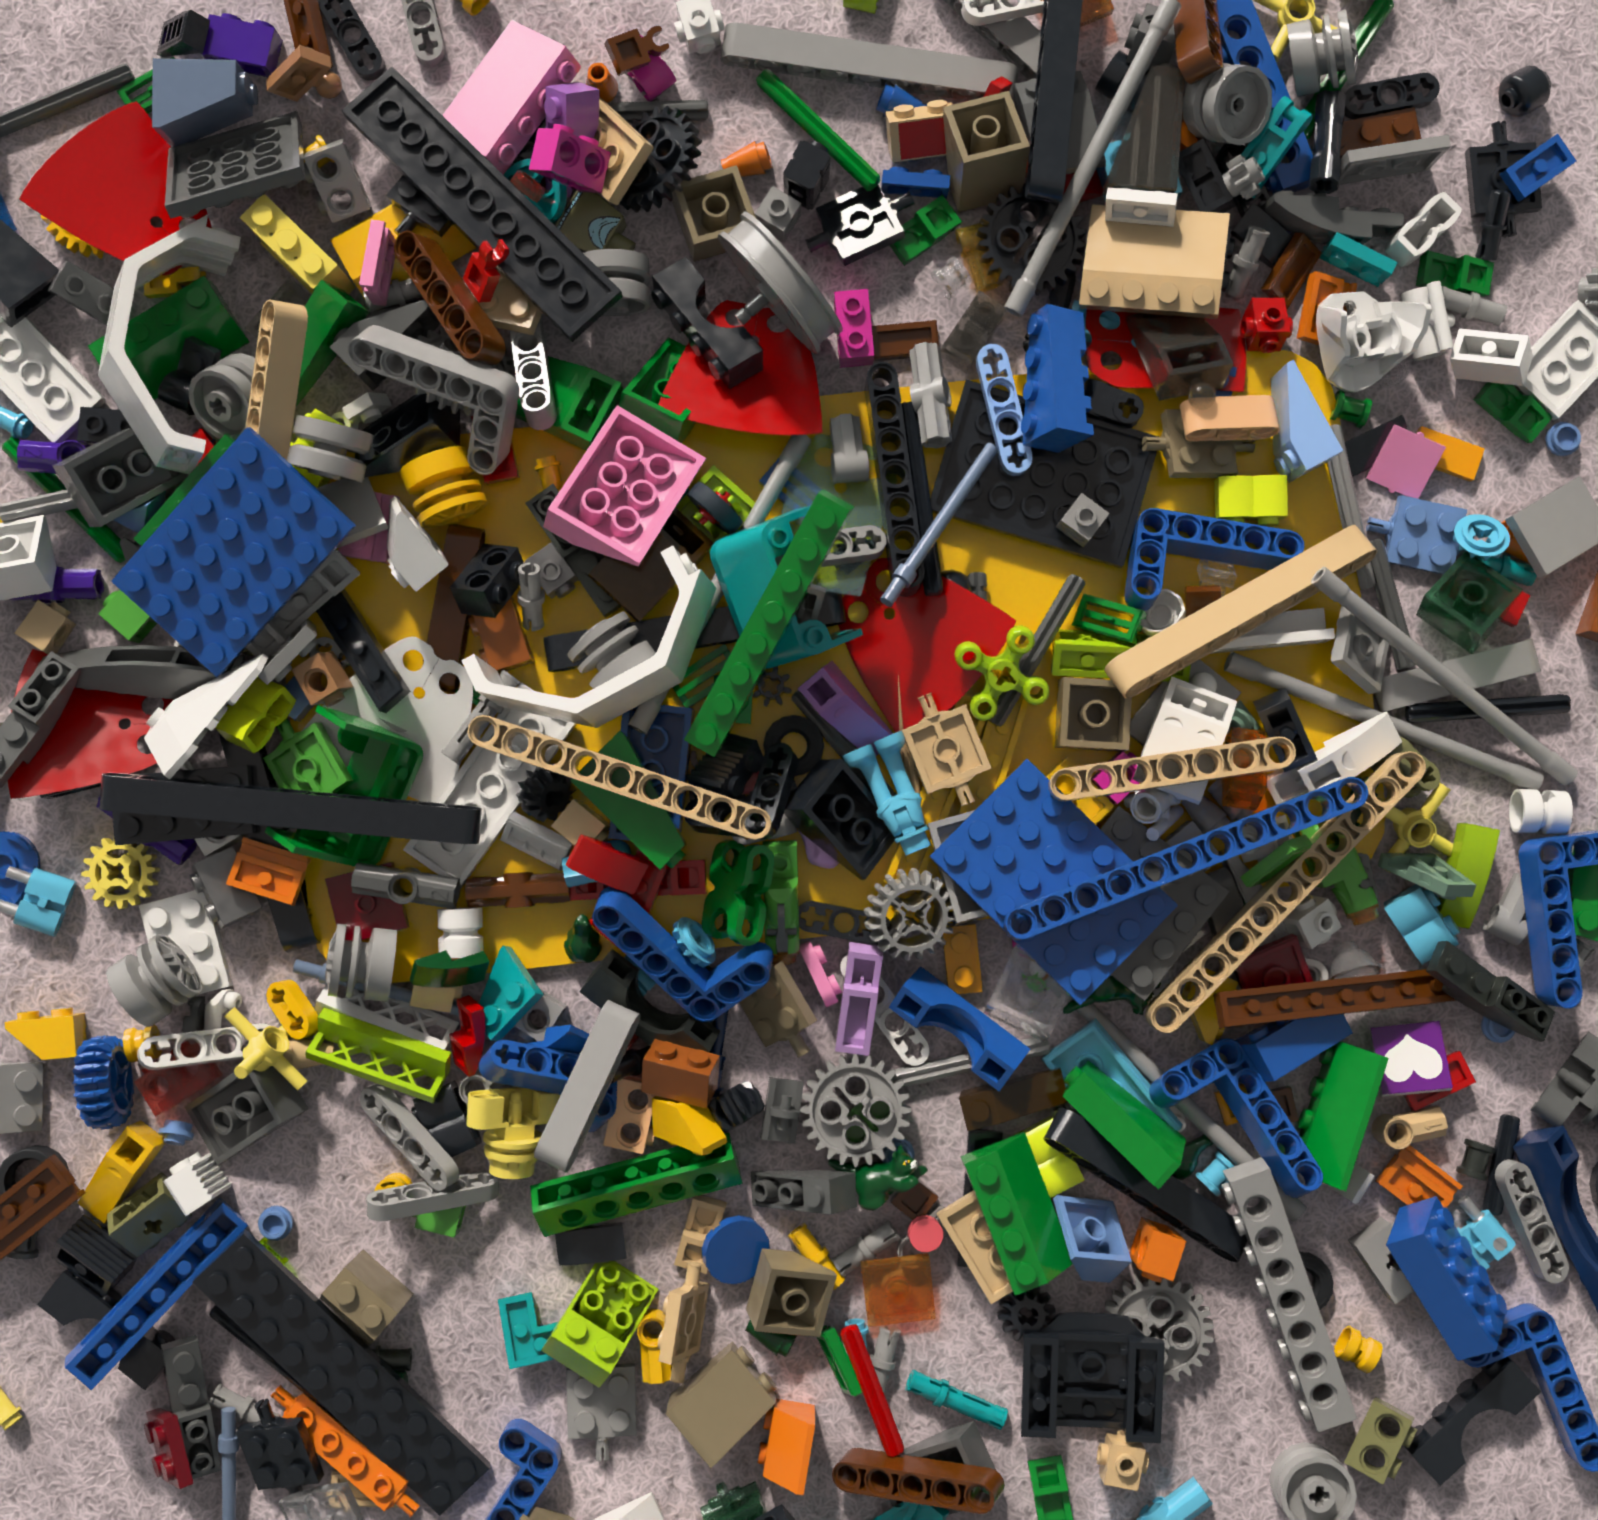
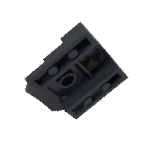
M1090 1312L1058 1313L1041 1331L1024 1334L1021 1437L1056 1438V1426L1123 1429L1126 1442L1161 1443L1164 1340L1145 1336L1128 1316Z

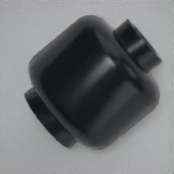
M1530 65L1507 75L1501 81L1498 89L1499 103L1512 116L1522 117L1542 107L1548 101L1551 92V81L1547 73L1538 67Z

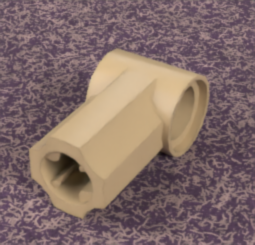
M1437 1105L1395 1115L1382 1114L1372 1124L1374 1138L1378 1142L1394 1149H1404L1411 1143L1446 1136L1448 1129L1446 1117L1441 1107ZM1396 1123L1397 1133L1393 1138L1389 1139V1127Z

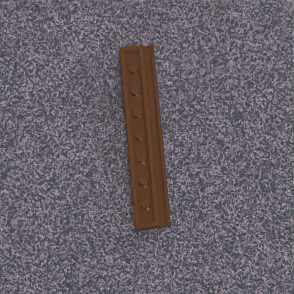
M55 1154L47 1158L0 1196V1261L86 1193L84 1189L80 1190L74 1183L76 1179Z

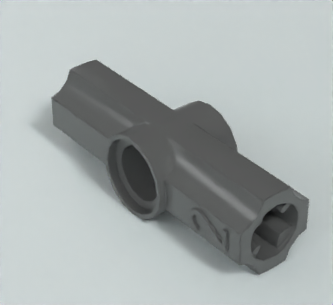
M358 862L355 865L351 880L352 893L388 898L398 904L412 902L450 909L457 907L461 889L460 878L424 873L413 867L399 869ZM401 878L411 882L413 886L412 893L405 892L401 888Z

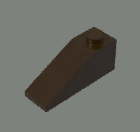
M1061 1067L1008 1079L1000 1091H997L989 1084L961 1091L959 1101L967 1131L1001 1124L1068 1102L1063 1097L1066 1086L1063 1082L1064 1078Z

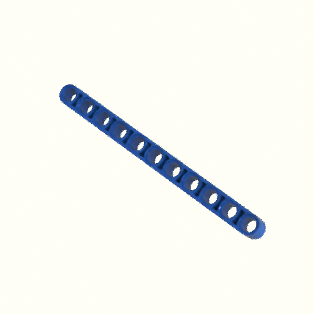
M1347 777L1050 894L1009 912L1003 921L1004 932L1012 940L1022 941L1359 808L1368 799V788L1361 779ZM1343 786L1353 790L1355 798L1352 804L1343 800L1341 796ZM1310 799H1315L1322 805V814L1319 817L1314 816L1309 811L1308 803ZM1277 812H1284L1289 817L1290 825L1287 830L1281 829L1276 824L1275 816ZM1246 824L1253 826L1257 831V839L1254 843L1247 841L1243 837L1242 830ZM1212 837L1223 841L1225 845L1223 855H1215L1210 850L1209 843ZM1179 850L1187 851L1192 856L1193 861L1190 868H1182L1177 863L1176 856ZM1146 863L1155 864L1159 868L1160 876L1156 882L1149 881L1144 876L1143 869ZM1113 876H1121L1127 882L1125 894L1119 895L1113 892L1110 886ZM1080 889H1088L1094 894L1095 901L1092 907L1086 908L1079 904L1077 895ZM1052 901L1060 905L1062 916L1058 921H1052L1046 917L1044 907L1047 902ZM1020 914L1028 919L1029 930L1025 934H1018L1012 929L1011 920L1014 915Z

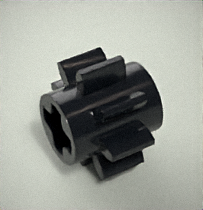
M778 666L773 667L772 672L766 673L764 670L757 683L759 690L753 693V698H758L761 695L765 698V707H768L770 700L775 699L780 706L783 705L780 697L782 693H792L790 688L784 687V682L790 678V675L786 674L782 677L778 675ZM770 678L773 682L778 680L780 682L777 686L778 693L774 695L770 691L764 693L762 691L765 687L764 680Z

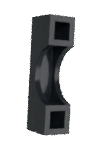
M687 257L652 275L653 291L651 296L654 303L660 310L665 309L670 316L674 328L677 332H683L687 336L694 353L705 358L711 373L717 380L722 379L727 387L731 389L763 370V349L744 326L735 328L719 327L711 324L701 316L699 309L706 301L705 279Z
M67 1269L62 1272L37 1305L65 1326L74 1320L82 1318H92L101 1321L122 1299V1296L112 1289L105 1297H102L100 1293L90 1288L88 1284H85L83 1280H79L78 1276H74ZM152 1326L120 1360L118 1369L142 1389L146 1390L165 1370L161 1344L175 1341V1338L167 1331H158Z
M1509 1357L1481 1367L1482 1371L1473 1379H1466L1458 1386L1457 1394L1449 1402H1442L1433 1409L1432 1417L1423 1426L1418 1425L1414 1427L1418 1430L1410 1447H1405V1449L1440 1486L1466 1463L1462 1453L1461 1439L1466 1425L1475 1415L1491 1409L1505 1410L1517 1415L1541 1393L1537 1386Z

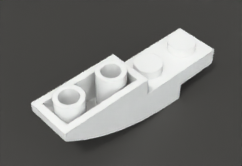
M1386 711L1323 742L1325 747L1315 751L1316 760L1288 772H1284L1283 768L1264 776L1263 780L1276 805L1344 778L1359 775L1402 743V740Z

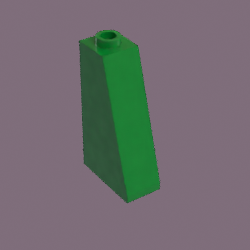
M324 280L319 282L305 305L308 314V324L296 406L307 395L337 356L330 348L334 343L333 339L341 329L349 328L353 323L364 320L370 313L347 292Z
M619 731L598 752L645 769L629 738L622 731ZM592 758L579 772L583 776L593 774L596 769L595 760ZM618 768L612 774V782L617 788L625 787L630 781V774L625 768ZM573 778L570 780L660 870L666 865L670 869L674 868L686 855L682 849L687 844L669 811ZM650 780L645 786L646 795L650 799H657L660 797V794L652 780Z
M1087 1061L1081 1069L1075 1066L1063 1081L1067 1084L1063 1097L1159 1190L1180 1167L1186 1138L1090 1061Z

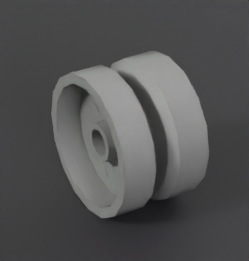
M1223 63V67L1192 85L1188 84L1186 86L1182 102L1183 119L1188 130L1198 139L1204 138L1206 141L1234 145L1251 142L1262 132L1269 120L1272 108V89L1268 78L1259 68L1249 65Z
M600 249L583 253L622 291L623 297L602 316H631L644 313L650 309V288L643 284V282L649 279L650 275L649 258L645 254L624 249Z
M243 353L228 355L215 365L200 371L192 378L189 387L190 405L202 426L217 438L221 439L224 434L228 433L236 440L246 428L255 362L253 356Z
M297 415L293 433L300 439L313 442L314 445L313 447L300 444L290 446L287 461L292 466L306 469L308 473L339 481L342 478L363 483L367 466L363 461L348 457L346 454L347 451L357 454L369 453L374 435L344 425Z
M1308 1442L1291 1445L1278 1455L1271 1466L1269 1483L1272 1495L1290 1520H1348L1355 1510L1357 1492L1354 1480L1335 1455L1323 1446Z

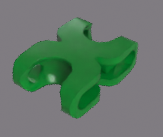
M724 840L715 846L709 873L710 881L715 888L708 893L705 899L702 915V929L709 937L715 939L729 937L735 943L743 946L754 945L761 939L767 912L766 904L761 899V895L768 891L771 886L775 862L774 854L768 847L759 844L745 847L734 840ZM730 849L734 853L732 866L726 862V854ZM759 854L761 864L756 870H752L753 859ZM720 914H723V924L719 929H716L715 919ZM744 919H747L750 924V930L746 936L742 933Z

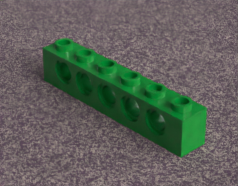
M724 1133L727 1137V1143L714 1149L708 1155H696L688 1149L676 1146L530 1185L532 1212L543 1236L547 1237L743 1184L737 1153L730 1133Z

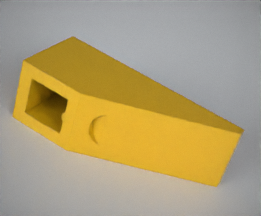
M141 1120L128 1125L106 1153L85 1189L86 1193L77 1204L104 1224L107 1223V1214L121 1204L165 1145L163 1142L164 1137L160 1136Z

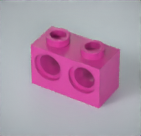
M554 124L553 129L538 128L529 170L579 192L602 193L611 152L599 147V141L596 139L573 135L574 130L568 126Z
M868 289L834 292V312L843 327V332L837 335L840 368L873 365L874 346Z

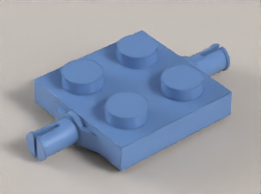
M1401 495L1397 497L1395 510L1389 521L1369 517L1367 523L1374 525H1367L1366 531L1385 534L1386 553L1389 563L1452 576L1456 557L1460 553L1459 544L1453 541L1454 528L1460 519L1466 517L1467 509Z

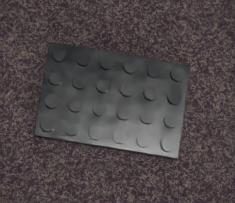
M970 380L965 381L951 428L953 441L949 442L945 448L930 498L932 512L939 514L987 443L995 445L981 385ZM993 387L990 390V395L996 402H1005L1009 398V392ZM1018 395L1022 415L1024 417L1025 400L1023 396ZM1086 415L1087 423L1093 424V436L1059 453L1031 447L1032 463L1024 474L1019 476L1007 474L1003 471L998 453H996L953 516V519L1122 568L1157 451H1143L1142 439L1144 436H1159ZM1003 418L999 421V430L1004 435H1013L1017 432V424L1012 418ZM1019 438L1012 443H1003V447L1011 445L1012 455L1007 459L1008 463H1015L1016 468H1020V464L1025 458L1024 456L1017 455L1015 445L1022 443L1021 439ZM1081 493L1109 512V515L1084 547L1056 528L1057 524Z

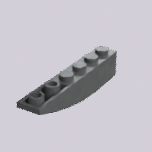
M154 645L106 646L57 654L81 670L75 687L85 690L116 692L118 694L175 700L216 678L184 647ZM239 655L224 673L245 663V656ZM45 656V657L42 658V660H41L40 663L38 664L37 668L40 666V664L44 661V659H45L47 656Z

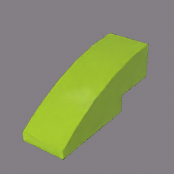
M1457 823L1451 856H1447L1446 863L1475 883L1476 887L1472 897H1456L1455 900L1439 897L1441 905L1437 907L1443 917L1450 915L1457 927L1469 929L1476 915L1492 868L1500 834L1498 829L1468 823Z

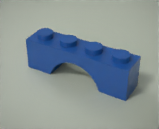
M921 966L904 983L888 1007L915 1028L935 1026L955 1035L965 1045L972 1061L971 1071L997 1091L1002 1089L1031 1050Z

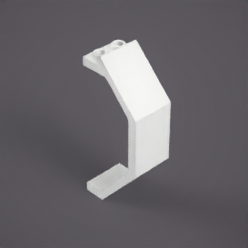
M208 215L124 260L113 290L98 371L99 378L155 466L185 474H190L197 466L204 454L206 440L180 434L168 425L126 355L124 345L134 290L178 265L199 267L200 270L221 276L226 275L228 265H231L235 252L239 250L241 237L232 235L223 228L206 227Z
M674 546L662 551L661 554L678 586L679 597L657 652L650 659L576 698L505 686L498 671L475 654L461 661L475 691L498 706L598 728L683 681L717 588L702 569H698L696 564L692 563L687 553L680 555Z

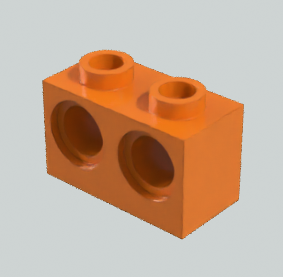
M1141 1217L1129 1254L1132 1261L1136 1264L1135 1268L1142 1271L1141 1275L1159 1283L1162 1282L1163 1278L1174 1281L1187 1241L1173 1227Z

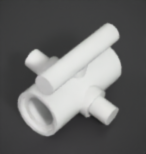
M1434 281L1428 283L1425 287L1415 288L1402 293V302L1424 303L1432 306L1428 330L1419 343L1417 351L1412 354L1413 360L1421 361L1446 354V350L1453 349L1450 327L1454 326L1455 317L1453 314H1447L1441 281Z
M1156 788L1135 791V793L1128 794L1124 798L1126 808H1130L1133 817L1137 821L1144 824L1155 822L1146 832L1147 838L1152 841H1156L1184 813L1183 808L1177 805L1184 799Z

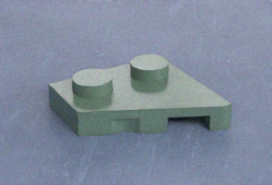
M1381 853L1378 866L1424 887L1441 898L1455 900L1456 897L1473 896L1476 884L1436 854Z

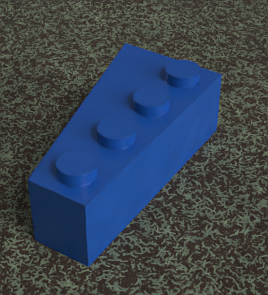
M1046 304L1032 313L1027 323L1029 346L1025 356L1027 380L1023 389L1025 413L1021 422V431L1023 433V446L1059 453L1094 435L1093 424L1087 423L1086 412L1092 409L1091 397L1084 395V384L1089 379L1088 367L1082 364L1081 360L1087 351L1083 312Z

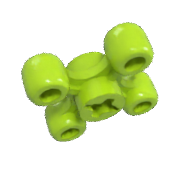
M1018 625L1011 628L1007 633L1005 650L1002 654L994 657L985 655L974 642L966 641L957 646L954 655L958 666L964 670L980 671L985 677L983 690L975 694L970 701V711L976 719L981 721L992 719L998 710V698L1006 691L1016 690L1020 692L1023 698L1032 705H1040L1048 699L1050 691L1047 682L1038 676H1025L1019 670L1020 658L1023 654L1030 652L1035 644V637L1028 627ZM1018 636H1026V640L1024 643H1015V640ZM966 652H974L972 659H963V655ZM1006 666L1011 677L1001 676L998 680L992 669L1002 671ZM1033 687H1041L1038 694H1030V690ZM982 702L989 703V707L986 710H979L978 706Z

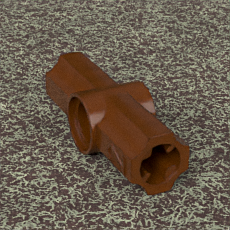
M533 872L506 873L500 877L487 876L466 879L465 898L468 908L505 906V908L535 906L536 903H564L570 901V888L566 885L563 872L533 874Z

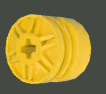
M453 446L435 450L408 462L401 468L400 474L409 495H422L412 504L416 512H421L417 519L422 528H434L460 522L487 506L488 501L485 494L479 492L482 489L480 481L474 479L465 480L475 472L468 463L467 447Z

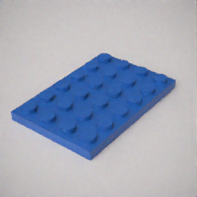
M247 427L111 582L212 674L219 677L357 525L251 427Z
M1028 759L929 856L1003 931L1004 918L1015 908L1133 862L1072 801L1065 802L1054 799L1048 789L1049 779ZM1143 871L1144 876L1146 877V879H1148L1149 881H1153V880ZM1113 876L1110 882L1111 889L1116 894H1125L1127 882L1121 876ZM1157 887L1026 940L1013 941L1078 1005H1081L1162 923L1178 904L1160 887ZM1080 889L1077 899L1079 904L1086 908L1092 907L1095 901L1094 894L1088 889ZM1051 901L1046 903L1044 913L1048 919L1058 921L1062 916V909L1059 904ZM1014 915L1011 920V927L1016 933L1025 934L1029 930V921L1023 915Z

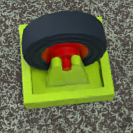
M713 465L690 489L676 508L714 543L720 538L740 531L755 502Z

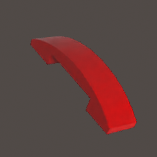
M681 860L674 868H668L657 896L707 894L705 860ZM593 882L569 887L570 901L598 899L600 892L610 886L600 882Z

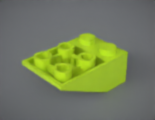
M616 1261L595 1263L541 1351L600 1388L612 1373L659 1289Z

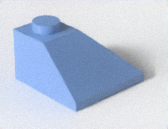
M1056 1195L1053 1198L1070 1259L1081 1280L1112 1282L1132 1263L1113 1201Z

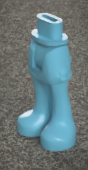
M901 730L874 742L897 791L895 796L890 794L871 744L849 752L842 757L849 767L860 769L865 776L878 807L876 810L878 818L884 821L889 831L893 834L895 843L900 842L906 856L931 844L925 833L929 828L924 823L920 805L922 798L919 793L915 792L902 762L901 749L905 744V736Z

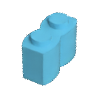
M1415 884L1383 902L1388 916L1422 965L1431 960L1438 942L1448 941L1454 946L1459 945L1456 935L1460 933V930L1450 915L1443 917L1437 909L1441 902L1434 892Z

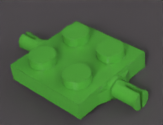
M288 717L276 726L283 740L276 750L263 759L279 788L337 793L354 781L322 723L315 722L305 730L296 733Z

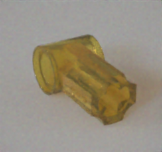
M981 223L955 230L957 244L961 243L963 250L960 252L962 259H966L976 293L990 291L1003 285V283L997 284L1000 276L997 272L987 275L991 266L990 262L980 263L982 255L986 253V251L976 250L978 242L984 240L976 236L978 228L984 227Z

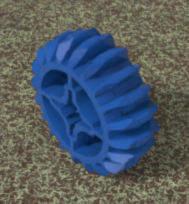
M108 1035L84 1040L81 1046L78 1047L77 1056L74 1058L75 1068L72 1070L74 1074V1082L72 1083L75 1088L74 1097L77 1100L76 1108L80 1110V1117L84 1120L87 1127L104 1130L121 1126V1124L126 1123L131 1115V1108L134 1105L133 1094H135L132 1066L125 1056L123 1041L116 1036Z

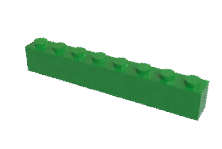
M824 489L818 492L684 740L713 757L721 750L854 506Z

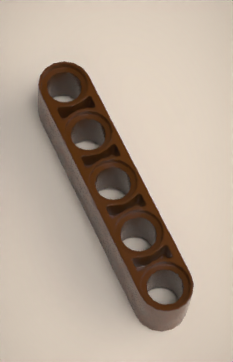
M1177 0L1182 6L1174 21L1177 63L1182 76L1190 85L1223 67L1217 0Z
M406 230L401 232L394 244L396 258L459 352L465 358L492 366L497 365L505 355V342L439 244L431 238Z
M449 524L443 554L449 565L439 573L427 644L432 646L435 655L445 661L454 660L463 666L461 660L465 656L470 629L468 618L472 617V615L461 614L450 586L482 545L485 544L486 534L485 529ZM445 673L439 680L441 690L456 692L460 683L459 678L453 673Z
M863 1448L848 1450L832 1471L835 1485L840 1490L848 1493L985 1514L991 1511L1005 1487L1001 1474L988 1467L902 1454L888 1457L883 1451ZM881 1471L884 1472V1473L888 1476V1478H886V1477L881 1473ZM914 1477H917L921 1483H918ZM947 1482H950L955 1489L951 1488ZM980 1487L985 1488L990 1495L984 1493Z

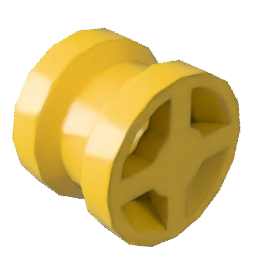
M156 1025L145 1027L144 1030H137L136 1028L125 1030L123 1048L129 1062L138 1061L137 1052L142 1042L147 1038L160 1036V1030ZM152 1044L149 1051L144 1052L145 1057L149 1056L152 1059H157L161 1056L162 1050H157L156 1045Z

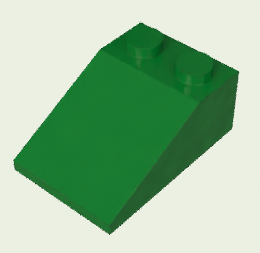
M668 337L622 391L619 407L682 443L696 424V422L686 420L691 411L685 408L678 415L658 405L661 397L671 398L663 394V391L686 348L685 345Z

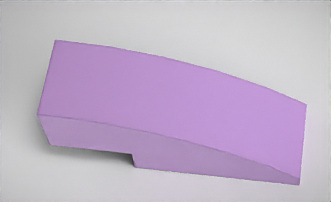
M849 941L835 1046L836 1052L869 1056L883 961V952L879 950L877 945Z

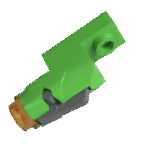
M1316 824L1293 835L1296 838L1306 834L1310 839L1320 828ZM1339 842L1327 845V847L1331 851H1335L1339 846ZM1354 847L1316 887L1326 888L1334 885V888L1331 889L1341 904L1347 919H1351L1353 925L1356 926L1378 918L1380 914L1377 909L1380 905L1377 900L1379 896L1369 856L1357 853ZM1307 857L1304 861L1310 875H1312L1316 867L1315 862L1312 858Z
M797 840L763 841V845L773 852L775 860L771 886L764 893V903L767 910L765 944L773 951L774 958L772 964L775 965L783 961L785 965H790L796 962L797 955L800 953Z

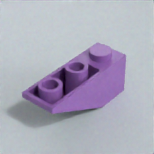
M581 82L546 86V100L544 103L546 128L553 129L554 124H560L574 130L573 135L577 137L586 136L594 138L599 125V89ZM544 176L545 189L550 191L552 180ZM566 186L567 197H570L573 189Z
M833 661L826 664L798 688L818 714L858 749L871 744L877 756L879 752L874 742L893 734Z

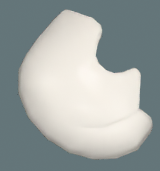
M1162 589L1153 606L1145 611L1147 617L1145 620L1142 619L1140 624L1143 626L1141 632L1152 637L1184 619L1186 610L1182 598L1169 589ZM1146 592L1142 595H1150V593Z

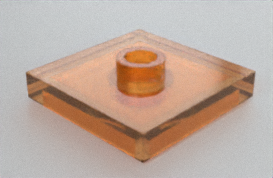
M929 1253L860 1261L868 1327L936 1319Z

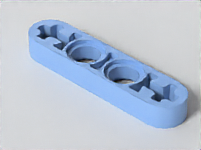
M988 344L983 346L977 355L976 369L995 445L998 448L997 453L1000 465L1007 474L1019 476L1024 474L1032 463L1031 447L1023 446V433L1021 431L1023 415L1008 355L1000 345ZM988 353H992L994 358H1000V361L996 364L997 376L1004 373L1005 377H996L987 381L986 377L991 378L993 374L991 365L983 363ZM995 385L1005 386L1009 391L1008 400L1005 402L994 401L990 395L991 388ZM1003 418H1012L1017 424V432L1013 435H1004L999 430V421ZM1020 438L1022 443H1017L1015 449L1017 455L1024 456L1025 460L1021 462L1020 468H1016L1015 463H1008L1007 461L1012 455L1011 445L1003 447V443H1012Z

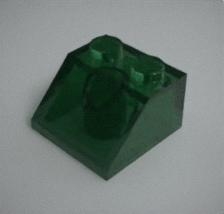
M1465 551L1424 595L1416 615L1473 654L1494 631L1520 596L1523 589L1475 556L1470 558V553Z

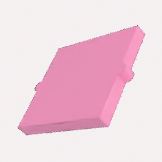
M1394 424L1366 478L1387 487L1390 493L1396 491L1405 496L1419 499L1446 447L1425 438L1422 432L1414 433Z

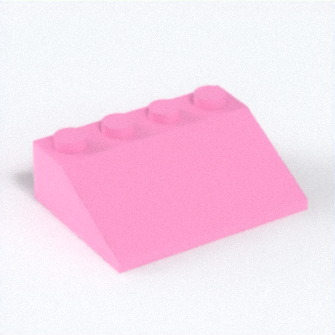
M617 405L549 506L543 527L575 546L639 566L706 458Z

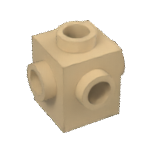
M1117 1431V1434L1106 1432L1105 1442L1099 1444L1096 1458L1097 1464L1100 1465L1099 1475L1103 1484L1138 1491L1141 1473L1146 1474L1149 1464V1453L1146 1452L1142 1442H1126L1124 1431Z

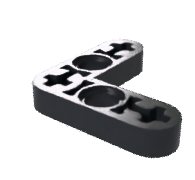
M776 743L766 750L750 802H744L765 810L771 818V830L761 840L771 838L777 833L798 767L797 755L785 743ZM783 755L787 757L786 760H782ZM776 760H781L779 762V765L777 766V764L775 763ZM772 784L780 785L779 791L775 796L764 797L767 787ZM694 799L687 804L685 811H690L694 809L698 803V800ZM718 804L714 805L712 809V815L718 822H724L726 816L732 812L730 806L726 809ZM759 813L749 815L745 823L746 829L752 834L761 833L766 825V822H762L765 818ZM684 816L685 821L696 832L746 838Z

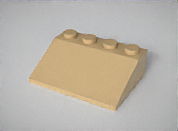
M1092 205L1079 301L1081 309L1210 319L1218 318L1230 213L1176 210L1174 227L1105 221L1106 205Z

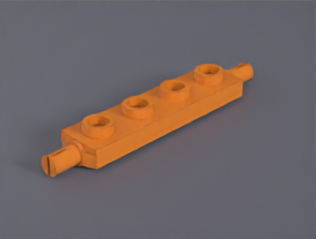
M282 1385L275 1390L276 1392L272 1393L271 1398H274L286 1409L282 1418L303 1417L316 1453L383 1511L396 1504L410 1518L414 1515L420 1505L405 1493L409 1481L383 1463L338 1419L332 1417L304 1393L295 1398Z

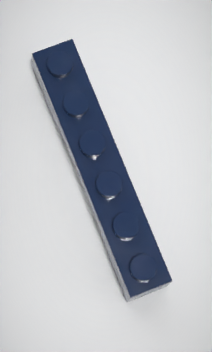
M1564 1125L1529 1131L1513 1148L1519 1162L1525 1164L1530 1169L1552 1224L1598 1313V1236L1588 1222L1580 1203L1577 1189L1579 1154Z

